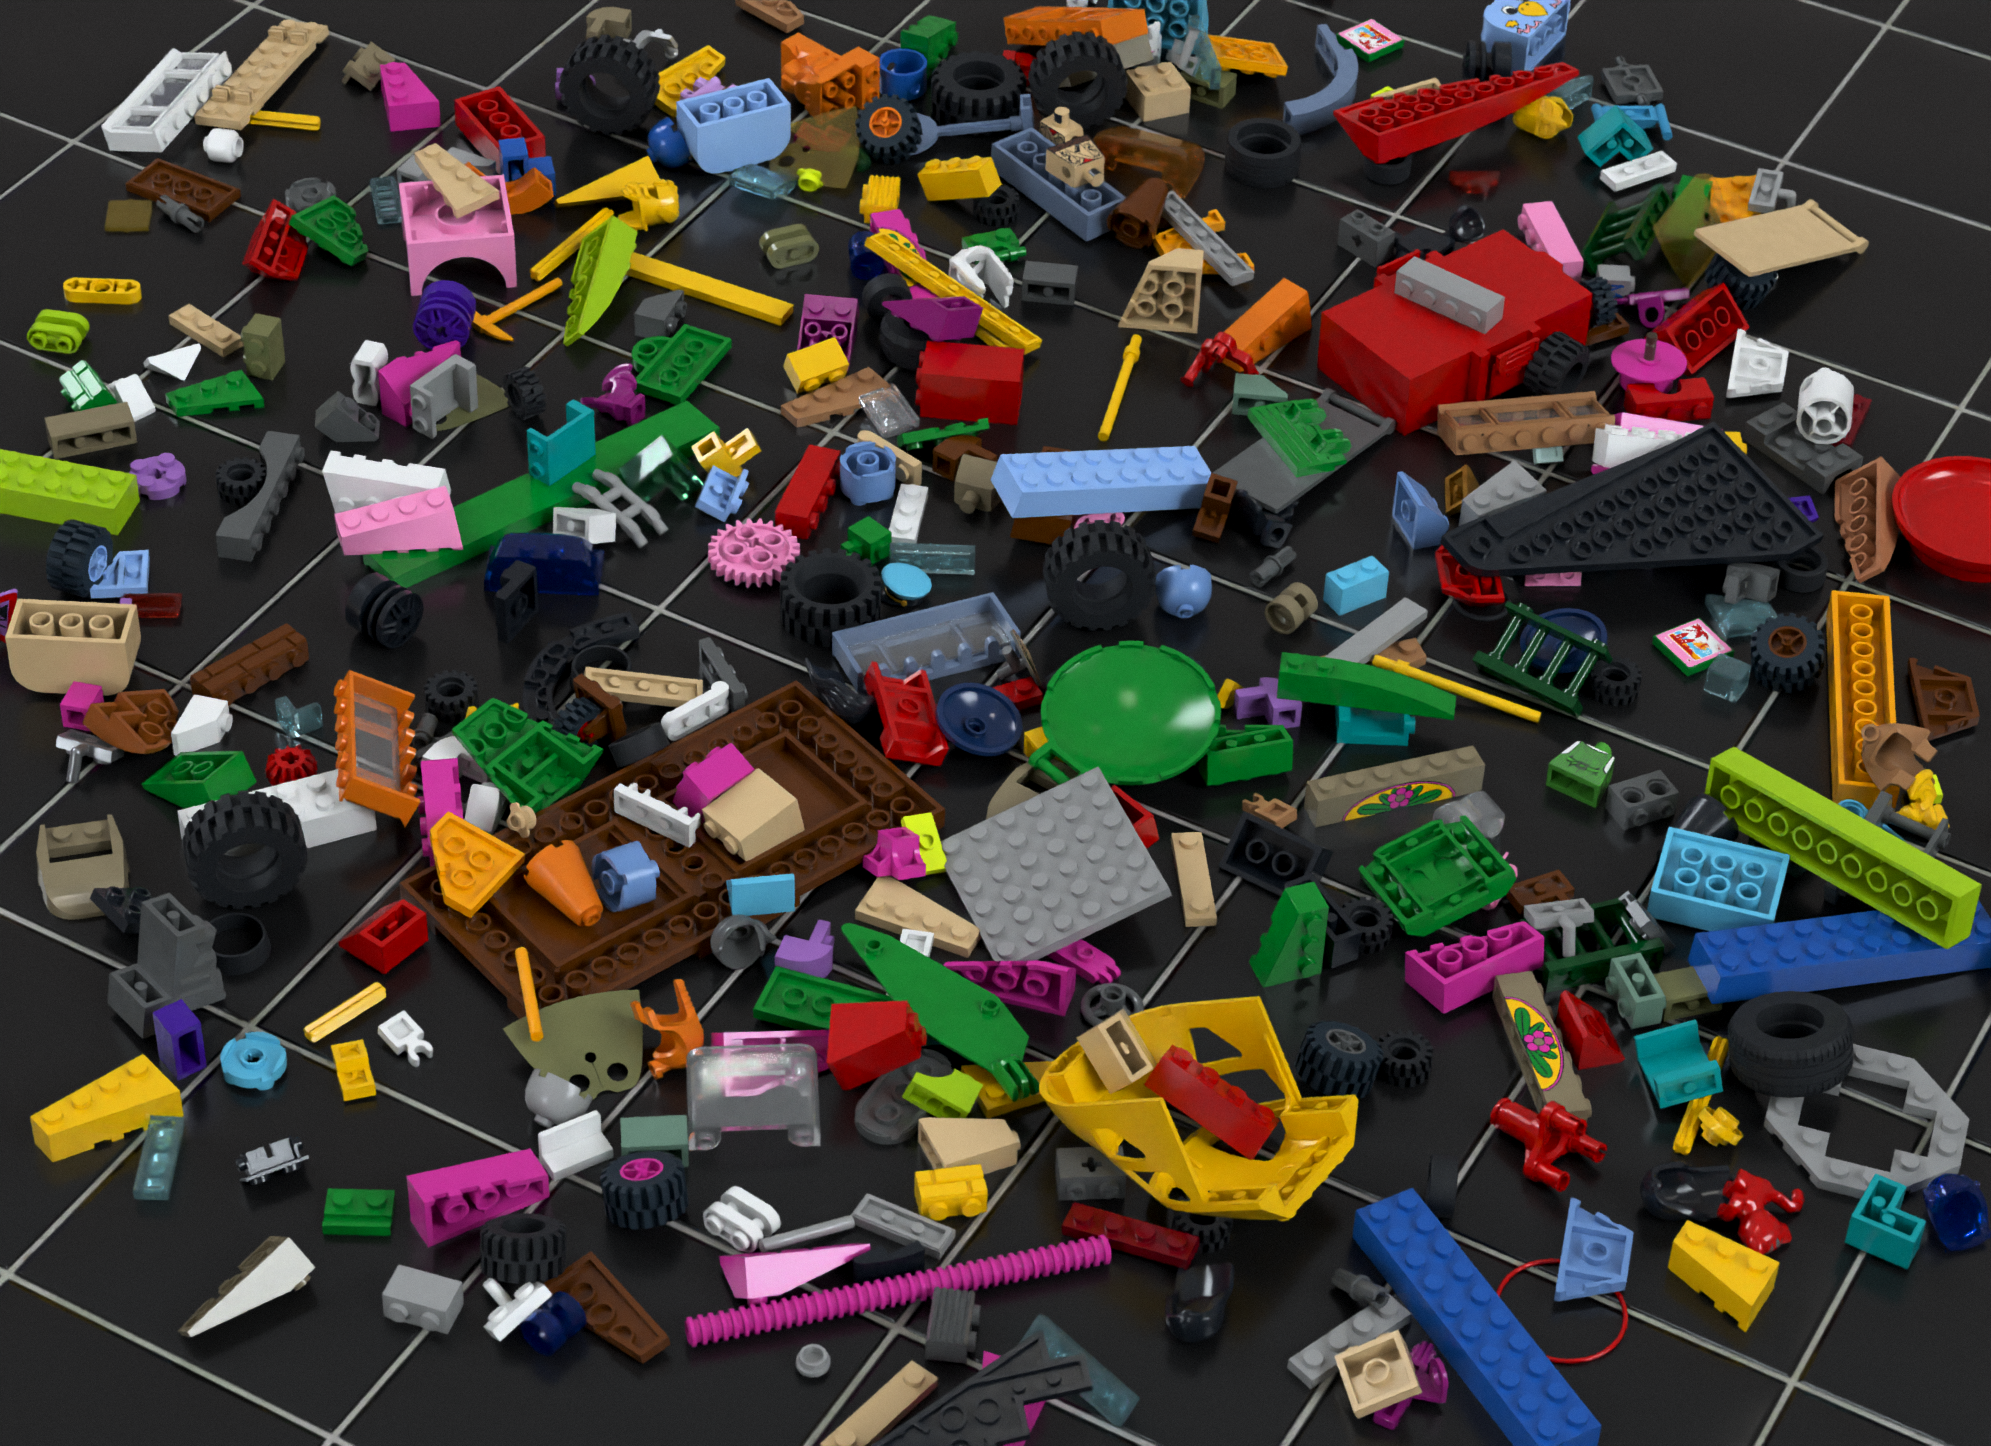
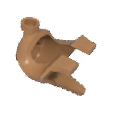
M1885 723L1879 726L1867 724L1862 728L1861 756L1870 778L1880 791L1885 792L1890 785L1899 786L1905 791L1909 789L1916 780L1915 776L1925 769L1915 759L1914 754L1927 763L1933 759L1938 751L1930 745L1927 739L1931 733L1929 729L1899 723ZM1932 777L1931 780H1932L1933 785H1934V784H1935V780H1934V778Z

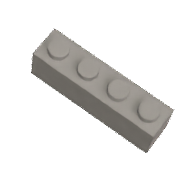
M1414 256L1396 271L1394 293L1483 334L1488 332L1503 317L1504 296Z

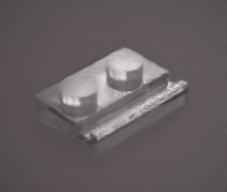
M891 384L888 389L880 388L859 396V405L884 439L908 431L909 427H919V417L895 384Z

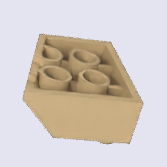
M1176 248L1149 261L1119 321L1118 327L1197 333L1204 250Z

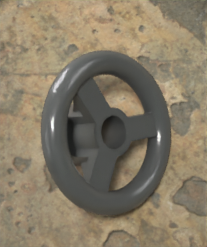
M1104 983L1091 988L1084 994L1080 1005L1083 1017L1092 1026H1096L1104 1021L1097 1017L1106 1014L1112 1016L1123 1008L1128 1016L1144 1011L1141 997L1133 989L1117 983ZM1100 995V1002L1095 1007L1090 1008L1091 1001ZM1126 997L1133 1002L1134 1012L1126 1008Z

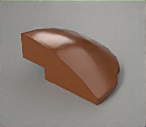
M165 689L119 692L114 702L92 703L82 723L93 734L118 749L131 753L149 754L161 751L171 744V732L177 724L176 717L179 710Z

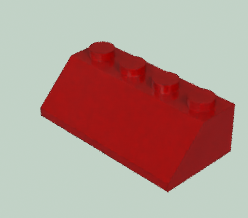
M1723 282L1700 292L1651 332L1658 335V341L1668 343L1684 354L1687 366L1683 374L1690 376L1734 341L1738 329L1746 331L1750 327Z

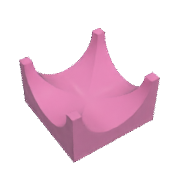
M504 175L481 176V178L499 190V199L458 219L453 215V209L445 204L442 194L435 190L432 180L399 183L403 240H406L411 296L422 295L424 281L436 266L459 257H474L491 263L503 275L506 288L517 287L514 231Z

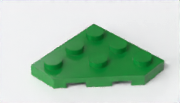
M334 195L292 215L289 225L295 228L299 234L310 238L320 248L331 252L345 264L353 266L366 258L369 251L367 245L362 242L363 233L360 224L355 222L356 213L354 208Z

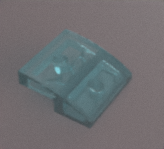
M747 164L729 176V185L774 200L779 194L787 196L798 185L799 179L757 164Z

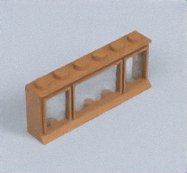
M1595 391L1439 404L1437 434L1455 455L1591 444L1595 440L1596 428L1605 429V424L1615 425V415H1610L1597 401Z

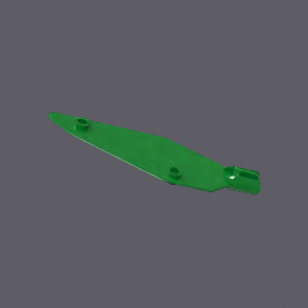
M853 923L842 925L841 932L893 1001H908L912 1010L917 1012L921 1026L925 1027L927 1036L992 1073L1012 1102L1017 1101V1099L1027 1098L1029 1093L1031 1095L1039 1093L1040 1083L1023 1062L1029 1036L998 996L890 935Z

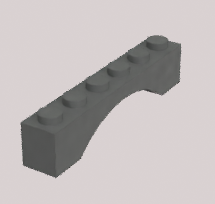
M267 431L259 447L260 462L263 463L267 473L265 483L257 496L247 505L224 517L216 533L218 557L251 562L256 551H260L263 536L270 531L271 520L274 515L278 514L280 501L287 495L290 480L293 481L295 479L296 468L304 460L305 450L304 447H301L300 435Z

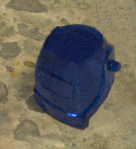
M1944 1173L1935 1178L1923 1190V1199L1928 1216L1942 1243L1949 1251L1972 1248L1991 1238V1230L1988 1227V1206L1984 1194L1979 1189L1980 1183L1977 1180L1972 1181L1965 1174Z

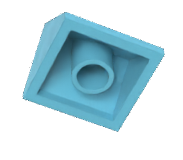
M794 873L726 880L732 915L742 914L751 916L795 911Z

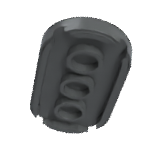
M921 1048V1058L878 1077L856 1105L855 1125L859 1133L874 1143L885 1145L901 1143L911 1138L918 1131L919 1119L929 1117L931 1114L902 1098V1095L916 1072L931 1077H944L952 1074L953 1070L948 1058L938 1051Z

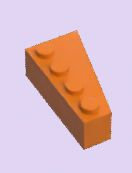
M1283 278L1224 332L1235 339L1237 348L1248 353L1253 358V363L1255 364L1312 328L1308 291ZM1224 358L1222 363L1239 373L1244 371L1237 363Z

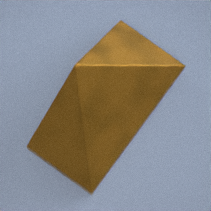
M1467 464L1445 478L1446 514L1449 516L1461 512L1462 499L1480 486Z

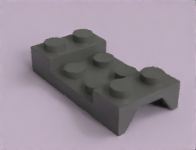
M1784 402L1745 423L1743 440L1821 494L1827 491L1837 475L1847 470L1852 472L1862 465L1863 456L1844 443L1834 447L1831 444H1816L1807 440L1799 432L1796 424L1797 411Z

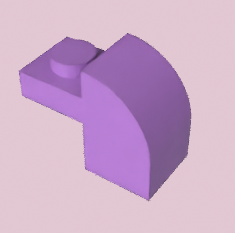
M1263 677L1260 678V683L1257 687L1235 690L1233 712L1236 719L1265 715L1269 725H1283L1285 728L1300 726L1302 703L1297 700L1277 698L1278 679Z
M819 919L809 940L784 935L775 955V967L779 966L825 978L833 969L835 937L831 935V922Z

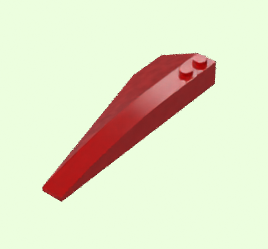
M1561 62L1534 67V72L1513 71L1510 77H1501L1499 74L1489 76V81L1480 82L1478 78L1439 85V90L1432 88L1417 89V94L1406 95L1404 92L1395 93L1393 99L1384 100L1383 96H1379L1334 110L1333 116L1364 156L1377 164H1385L1391 159L1406 157L1409 153L1459 137L1499 120L1578 76L1579 70Z

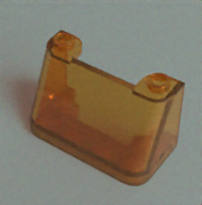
M1115 126L1100 131L1092 139L1104 155V173L1106 169L1114 171L1117 161L1162 172V180L1165 184L1167 182L1170 183L1174 192L1183 199H1185L1204 168V150L1193 142L1126 126Z

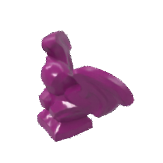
M629 363L615 367L604 378L602 391L607 392L611 390V393H605L599 396V398L583 397L580 399L581 404L589 408H597L602 413H610L617 421L625 419L628 427L639 423L645 417V395H635L633 392L637 388V381L631 373L633 366Z

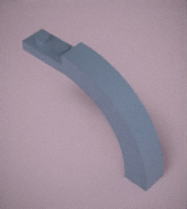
M1327 24L1317 25L1315 46L1335 78L1326 88L1314 95L1284 103L1283 122L1294 127L1299 135L1316 131L1336 121L1333 111L1352 105L1355 98L1358 77L1356 55L1353 49L1344 50L1343 46H1340L1336 40L1335 33L1331 32Z

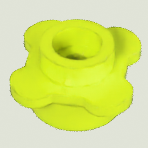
M800 168L797 170V175H799L798 186L802 190L814 192L823 186V182L820 180L822 174L819 171L810 168Z

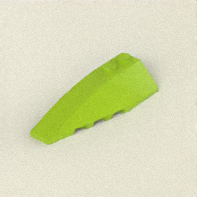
M614 215L582 239L571 276V283L575 285V288H572L569 292V298L573 302L567 309V314L571 316L565 325L563 344L567 347L583 336L597 322L610 305L620 288L625 274L630 269L631 263L629 261L631 254L636 248L635 240L638 232Z

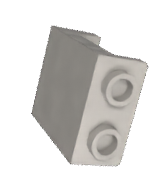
M454 354L410 385L413 429L433 439L437 436L436 422L459 406L470 413L478 408L475 364Z

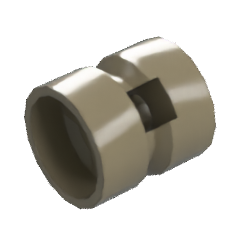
M1294 582L1265 607L1266 620L1275 631L1288 635L1315 613L1318 608L1317 597L1307 585Z

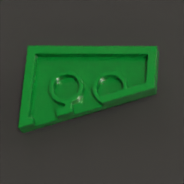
M242 369L165 393L166 402L177 417L209 414L215 408L228 407L229 411L240 410L239 406L254 404L255 408L265 407L263 397Z

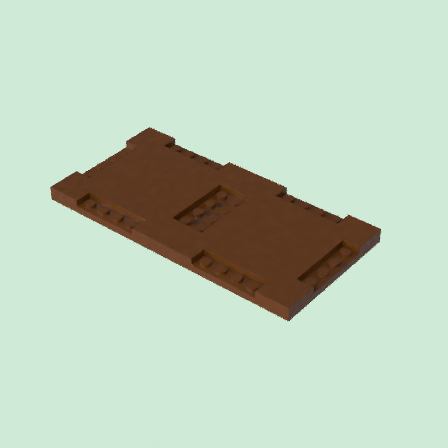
M796 680L668 745L664 749L535 813L536 825L530 830L529 837L522 838L519 832L511 830L509 827L492 835L525 853V861L471 918L444 904L436 864L399 882L401 900L408 901L426 913L427 927L435 935L442 933L507 998L508 1008L521 1019L526 1016V1010L515 957V950L519 947H524L528 951L539 1010L579 996L628 990L692 954L701 959L712 953L710 945L712 932L718 923L732 916L726 880L794 873L795 907L800 905L801 895L862 863L863 856L871 853L877 845L878 830L902 827L900 821L903 817L932 812L936 828L939 830L945 827V808ZM729 743H732L755 770L757 768L762 770L797 799L805 831L759 854L751 860L745 861L738 854H731L717 837L715 839L706 832L703 824L695 830L696 842L690 848L662 834H652L653 830L614 811V789L619 784L629 787L631 784L636 783L638 784L639 793L642 794L645 790L649 789L651 790L652 798L662 801L678 811L679 808L674 804L673 799L677 792L676 786L684 777L683 771L693 762L699 764L704 761L707 754L714 748L719 746L722 749ZM562 840H571L579 847L596 890L601 889L599 880H593L591 866L593 857L603 851L633 841L640 842L649 859L656 861L660 871L659 877L656 878L655 900L616 912L609 911L602 903L603 911L601 918L592 926H578L531 888L524 879V874L528 875L529 871L526 866L538 852L551 844L555 848L564 845L561 842ZM673 848V849L681 850V851L673 852V851H670V849ZM692 865V866H694V867H699V868H697V869H691V868H688V866ZM786 912L751 915L749 917L766 924Z

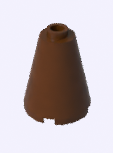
M1148 178L1110 212L1106 220L1107 227L1110 231L1113 228L1117 233L1115 238L1118 241L1136 249H1142L1144 245H1147V247L1151 246L1155 239L1169 192L1165 182L1159 178Z

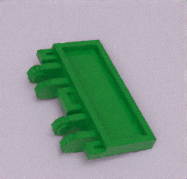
M1315 399L1292 400L1248 408L1247 418L1296 478L1334 471L1335 466L1344 465L1347 462L1343 454L1351 449V441L1343 438V432L1339 428L1322 430L1318 424L1322 423L1327 415L1324 409L1319 408L1318 402Z

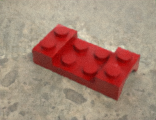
M872 661L863 679L867 694L873 695L878 705L884 727L880 740L885 758L916 762L923 765L941 766L949 747L946 737L936 720V703L926 670L920 669L903 680L882 676L878 663Z

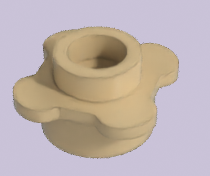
M514 802L510 805L511 813L508 816L507 825L509 829L519 832L522 838H527L530 835V830L536 825V815L529 806L520 807L519 803Z

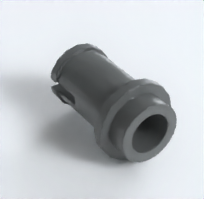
M430 713L421 715L419 724L415 729V736L411 742L413 747L420 750L431 743L434 738V731L439 723L436 716Z

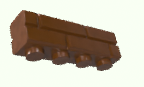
M286 623L205 667L203 670L190 676L192 694L228 701V706H230L240 697L251 694L269 681L277 680L287 671L302 666L309 659L307 640Z

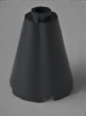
M1700 793L1697 797L1694 795L1690 798L1672 826L1673 828L1733 842L1739 836V828L1734 817L1729 820L1723 813L1727 808L1717 799L1705 793ZM1665 839L1656 852L1657 863H1659Z

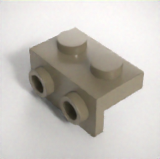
M370 42L366 49L360 47L353 57L355 62L350 60L342 72L346 75L341 82L346 84L352 77L372 91L381 80L380 65L394 62L396 59L373 42Z

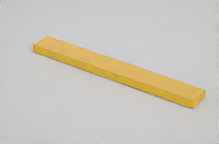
M884 231L866 238L864 246L937 296H965L983 307L978 324L1013 348L1024 349V355L1040 348L1041 338Z
M635 252L631 254L629 261L631 266L625 274L673 291L683 290L685 295L779 326L794 312V304Z

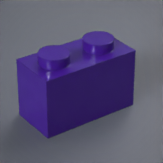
M180 999L152 1012L159 1058L177 1080H181L206 1068L201 1022L185 1002Z

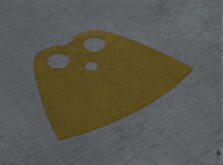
M856 106L826 112L792 123L791 132L795 133L798 138L794 143L788 144L779 156L770 160V169L779 175L799 180V175H797L798 169H814L822 174L820 180L823 182V186L845 189L855 168L860 145L855 131L857 129L855 120L859 119ZM810 146L811 149L808 152H803L802 148ZM784 156H792L794 163L789 167H781L779 160Z

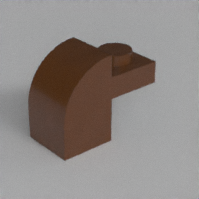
M957 435L944 440L933 449L932 471L955 482L963 454L997 462V455L981 447V438L971 435Z
M1211 473L1192 536L1219 544L1236 492L1237 480Z

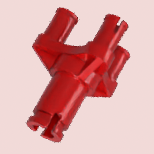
M1506 1097L1499 1100L1491 1112L1490 1123L1494 1125L1493 1127L1501 1129L1502 1132L1524 1143L1526 1147L1523 1168L1524 1176L1534 1182L1541 1181L1558 1192H1562L1567 1188L1570 1182V1174L1551 1165L1557 1158L1569 1152H1578L1593 1162L1598 1163L1606 1155L1598 1150L1607 1151V1145L1586 1135L1587 1121L1567 1112L1563 1105L1555 1101L1548 1102L1540 1113L1537 1114L1516 1102H1511Z

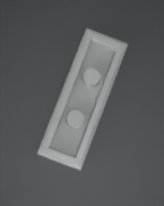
M866 1193L851 1214L855 1225L906 1246L918 1240L925 1248V1254L938 1260L941 1259L955 1238V1229Z

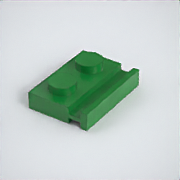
M328 1189L324 1222L322 1223L323 1234L391 1236V1225L393 1223L396 1202L395 1190Z

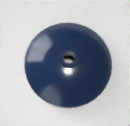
M1563 608L1539 615L1590 641L1597 639L1607 645L1608 636L1604 623L1588 611ZM1528 624L1520 637L1522 655L1537 631L1536 628ZM1548 634L1530 665L1545 671L1562 641ZM1573 647L1557 674L1578 671L1588 653Z
M979 683L956 684L943 692L936 705V720L942 733L955 746L966 752L980 756L1001 755L1010 751L1017 744L1022 734V718L1014 703L1003 693L987 685Z

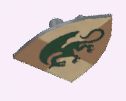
M1013 629L1010 633L1022 658H1018L1012 646L1007 645L1003 647L1001 652L1008 664L997 669L996 673L999 679L1003 680L1028 668L1041 690V681L1032 657L1020 636Z

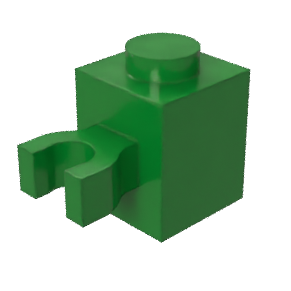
M868 516L848 527V541L841 544V549L846 550V555L851 556L853 552L860 554L861 560L867 558L871 561V565L891 554L892 532Z

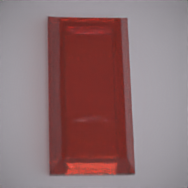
M182 593L124 594L123 598H131L132 604L137 605L138 618H177L180 615L183 595Z

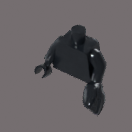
M1462 204L1451 216L1448 223V231L1436 233L1417 227L1406 236L1395 232V260L1413 252L1415 249L1421 251L1420 259L1422 260L1426 259L1427 253L1434 250L1446 256L1454 252L1455 242L1466 243L1481 240L1484 237L1486 228L1484 218L1476 208L1468 204Z

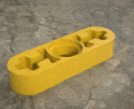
M75 277L63 283L64 297L70 302L130 305L139 302L142 298L140 283L135 280Z

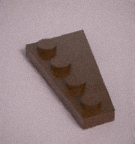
M592 1251L568 1266L565 1272L558 1275V1277L543 1283L552 1294L545 1302L642 1364L671 1345L669 1336Z

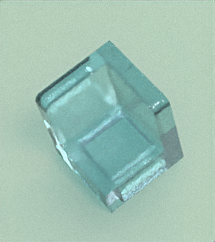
M1722 653L1718 654L1707 669L1704 690L1736 703L1748 686L1752 665Z
M286 696L275 700L277 722L290 739L323 727L321 706L318 702L296 709Z

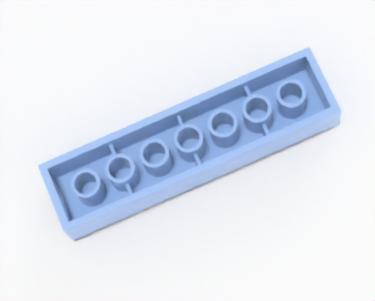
M1195 446L1000 454L991 477V482L1011 517L1024 518L1201 508L1211 471Z

